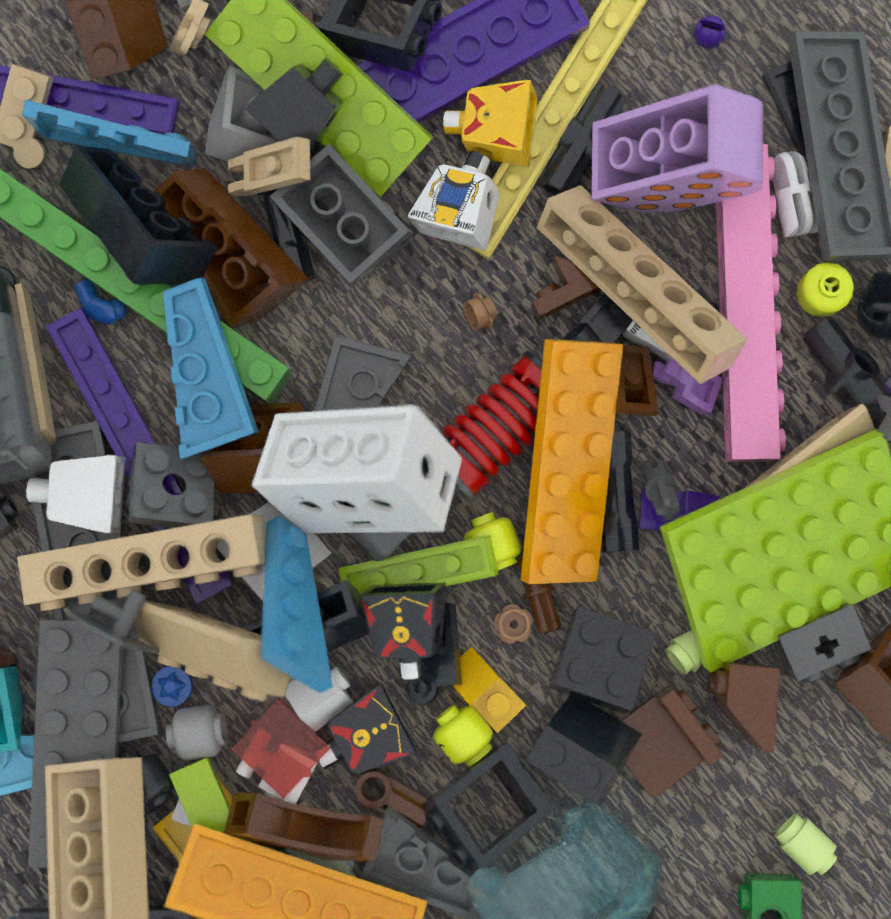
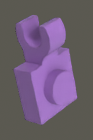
M667 359L666 365L655 361L652 368L653 378L661 383L676 387L672 396L673 399L700 415L711 414L723 378L716 375L700 384L677 361Z

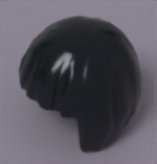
M878 271L872 275L863 297L859 299L857 308L858 320L863 329L870 336L878 339L891 340V273L886 271Z

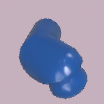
M90 280L80 281L73 286L82 308L91 320L111 325L115 324L116 320H121L125 317L126 309L124 304L116 298L110 302L100 298Z

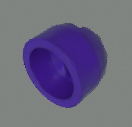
M707 15L701 18L694 29L695 41L698 45L707 49L719 46L726 34L724 22L716 15ZM702 24L719 29L720 32L710 28H702Z

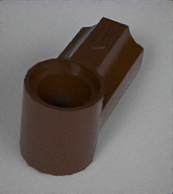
M379 767L357 775L355 793L358 801L363 806L374 808L385 814L389 805L421 829L426 822L425 814L427 811L422 803L428 799L427 796L391 777ZM370 777L381 779L385 785L383 792L374 797L366 795L361 788L366 779Z

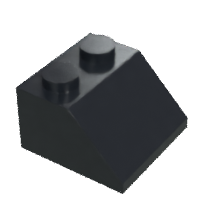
M569 696L544 728L526 761L593 804L602 805L643 734L592 703Z

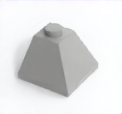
M230 65L226 70L209 121L205 154L225 161L242 156L245 151L280 142L245 110L247 105L265 90L243 70Z

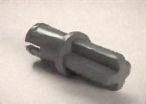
M655 458L657 468L653 467L652 461L649 459L643 464L641 470L646 480V496L653 502L657 515H664L665 520L673 519V514L680 511L676 497L677 485L675 480L668 475L666 463L662 459Z

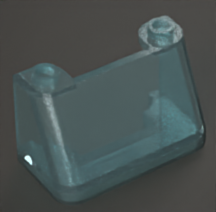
M589 801L580 808L575 807L565 815L562 821L563 828L560 841L506 877L499 868L490 867L488 869H480L468 881V898L481 919H645L655 903L662 861L600 805H595Z

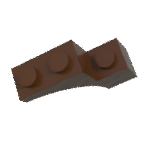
M257 792L234 793L224 834L263 847H287L322 860L375 862L377 850L381 843L384 820L372 815L346 814L306 807Z

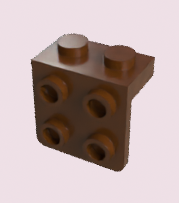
M666 686L621 720L624 724L643 734L626 765L646 792L653 797L660 795L702 762H706L711 766L723 757L717 748L722 743L718 735L708 723L701 726L692 715L697 710L692 700L683 690L676 693L669 686Z

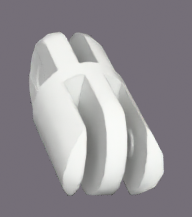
M798 152L780 153L774 159L775 172L773 184L783 237L817 233L818 228L807 163Z

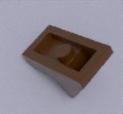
M554 256L551 264L563 287L558 289L556 284H552L535 294L537 300L532 302L531 310L537 321H540L601 289L572 261Z
M623 345L616 413L657 415L658 404L649 347Z

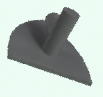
M131 589L123 607L101 596H97L93 600L91 611L114 622L113 627L66 606L63 609L68 616L81 625L121 647L158 654L160 651L128 634L147 597L136 590Z

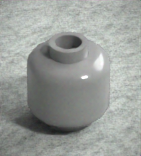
M210 704L179 709L174 714L172 724L166 726L168 747L170 749L175 748L178 756L186 761L216 756L220 753L222 746L228 743L229 732L225 714L223 712L218 713L217 709Z

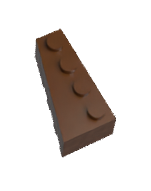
M206 168L175 171L154 191V193L157 192L167 201L165 209L177 220L179 217L184 216L194 225L192 231L194 236L201 242L203 239H209L218 247L203 278L206 279L210 294L230 328L262 320L309 280Z

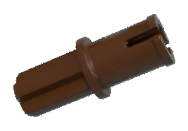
M523 557L517 559V564L520 573L522 570ZM523 582L526 594L523 596L524 599H529L538 631L541 634H546L558 630L561 627V623L551 591H554V587L549 586V583L527 584Z

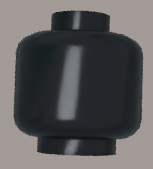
M136 752L128 758H142L144 814L149 815L173 797L170 791L174 785L169 776V770L158 755L149 754L142 757L139 752Z

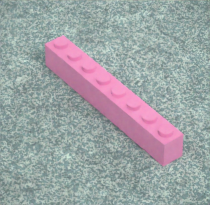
M763 144V188L750 195L716 202L720 314L748 339L733 366L722 372L725 463L773 462L780 459V452H784L786 447L785 431L783 428L779 429V413H782L784 410V393L782 389H778L777 374L782 372L783 358L781 350H776L775 336L780 334L781 316L779 311H774V296H777L779 293V275L777 272H773L772 257L777 256L778 239L776 234H771V219H774L776 215V198L774 195H770L769 181H772L774 178L775 163L773 157H768V144Z

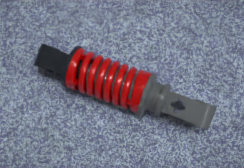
M587 322L576 326L562 339L603 342ZM525 351L522 354V358L511 367L510 374H503L499 377V384L495 383L488 387V395L480 394L476 398V405L469 404L465 407V415L458 414L454 417V426L448 424L442 428V436L462 457L451 501L458 495L472 501L475 498L474 495L489 483V477L484 470L492 477L497 476L500 473V468L494 462L495 460L504 467L508 466L511 463V457L506 453L507 450L514 456H519L523 452V448L517 442L518 440L525 446H531L534 443V437L529 431L531 430L534 434L536 432L543 358L540 360L531 352ZM362 532L351 534L375 561H381L389 556L412 532Z

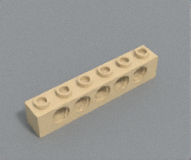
M577 186L548 198L537 229L696 381L702 384L733 366L748 339L600 202L593 201L592 195L583 186Z
M250 514L17 556L24 605L40 604V610L46 611L64 608V599L78 597L79 604L92 603L97 596L103 597L104 592L116 591L117 598L127 597L131 589L142 593L141 586L155 584L156 591L181 587L180 579L194 577L195 584L219 581V572L233 570L234 577L259 574L258 566L265 564L266 529L263 515ZM222 539L228 543L230 549L225 561H221L216 554V546ZM183 546L190 554V561L185 568L177 560L178 551ZM144 553L151 562L147 574H143L139 568V560ZM105 561L110 564L112 569L108 581L101 575V566ZM67 568L71 570L73 575L70 587H67L63 580V574Z

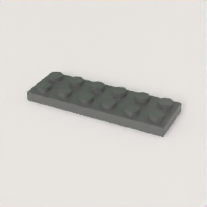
M794 31L788 37L822 260L891 259V187L865 32Z
M43 619L40 620L28 867L48 868L45 766L118 759L123 647L89 630L75 620ZM101 621L112 627L114 625L112 621Z

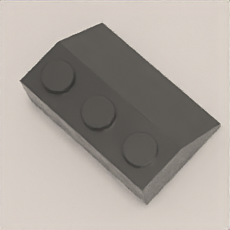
M330 144L310 160L309 181L278 188L270 196L271 200L350 285L383 267L411 241L410 230Z

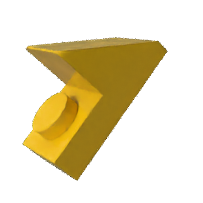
M472 646L460 656L462 685H455L453 687L498 733L526 704Z

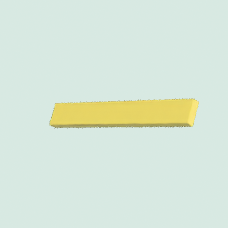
M602 0L589 20V29L581 33L537 105L529 167L502 162L492 178L493 183L499 190V200L486 250L466 247L488 260L491 258L557 150L558 143L569 123L579 114L647 3V0Z

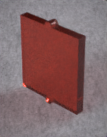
M280 699L259 720L254 719L251 722L252 728L232 748L283 799L303 777H310L312 767L330 749Z

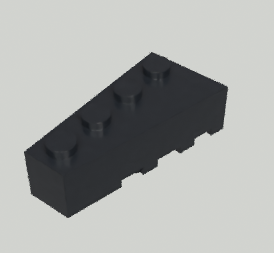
M75 145L59 185L87 221L89 227L105 245L107 251L125 272L127 278L133 284L181 285L197 278H203L218 247L209 239H203L201 242L192 234L194 225L184 216L179 217L177 220L165 209L167 201L157 192L154 193L147 188L141 187L142 178L110 149Z

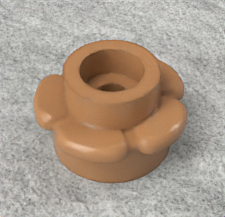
M480 293L473 294V299L465 301L463 304L467 321L475 331L482 328L489 330L493 327V320L497 318L496 307L489 297L483 298Z
M510 604L505 606L502 610L503 612L498 613L494 619V628L499 631V638L509 644H513L515 641L524 642L532 633L530 628L533 624L532 615L527 609H520L518 605ZM511 621H517L518 625L516 628H511Z

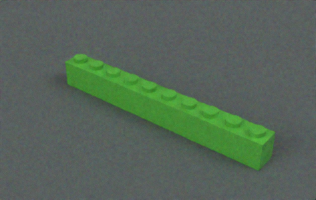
M0 169V219L167 334L163 291L171 289V286L162 284H133L97 235ZM221 322L243 387L267 404H273L293 373L287 366Z

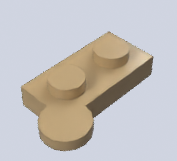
M192 0L169 50L183 56L187 53L189 47L196 49L210 22V19L204 16L209 5L202 0Z
M12 64L0 106V143L14 148L13 155L20 166L32 169L43 164L46 158V150L42 142L35 138L36 130L22 116L25 100L47 105L54 77L18 64Z

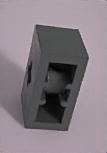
M845 603L840 606V609L826 615H821L815 620L806 622L799 628H794L777 636L778 641L773 644L789 677L797 682L801 680L803 683L812 682L825 675L824 670L837 664L839 667L854 664L861 659L860 654L871 650L852 604ZM822 636L827 641L822 643L823 651L820 652L814 648L820 645L819 638Z

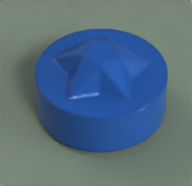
M168 666L155 674L151 690L154 698L160 704L173 707L189 699L193 691V679L191 675L184 672V668Z

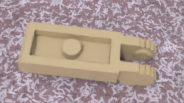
M294 137L245 151L244 155L228 160L229 171L244 173V180L228 184V194L240 197L309 181L310 140Z

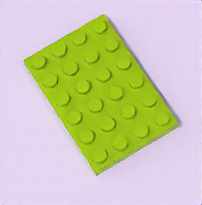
M874 429L660 527L702 665L710 673L723 667V662L732 663L778 641V635L794 628H799L806 622L815 620L821 615H826L840 609V606L845 603L856 604L891 587V455L887 439L883 438L884 433L877 432L878 429Z

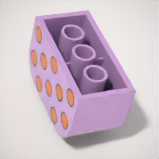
M714 84L593 122V201L639 212H675L750 195L763 188V103L757 98Z

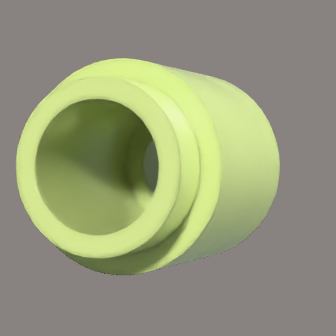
M797 813L792 815L775 834V838L781 842L779 847L808 875H812L816 871L820 875L824 874L837 859L833 854L837 847L836 844L808 818L802 819Z

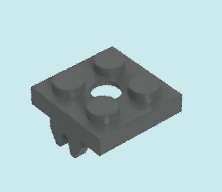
M136 442L133 448L132 469L127 481V488H130L126 498V504L130 505L129 523L178 528L212 522L214 481L200 459L202 453L180 459L179 448ZM168 475H177L184 480L186 489L180 495H171L165 491L163 479Z

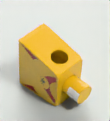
M531 80L471 88L467 92L465 111H445L443 119L445 134H461L462 142L467 152L481 153L493 161L529 167L538 100Z

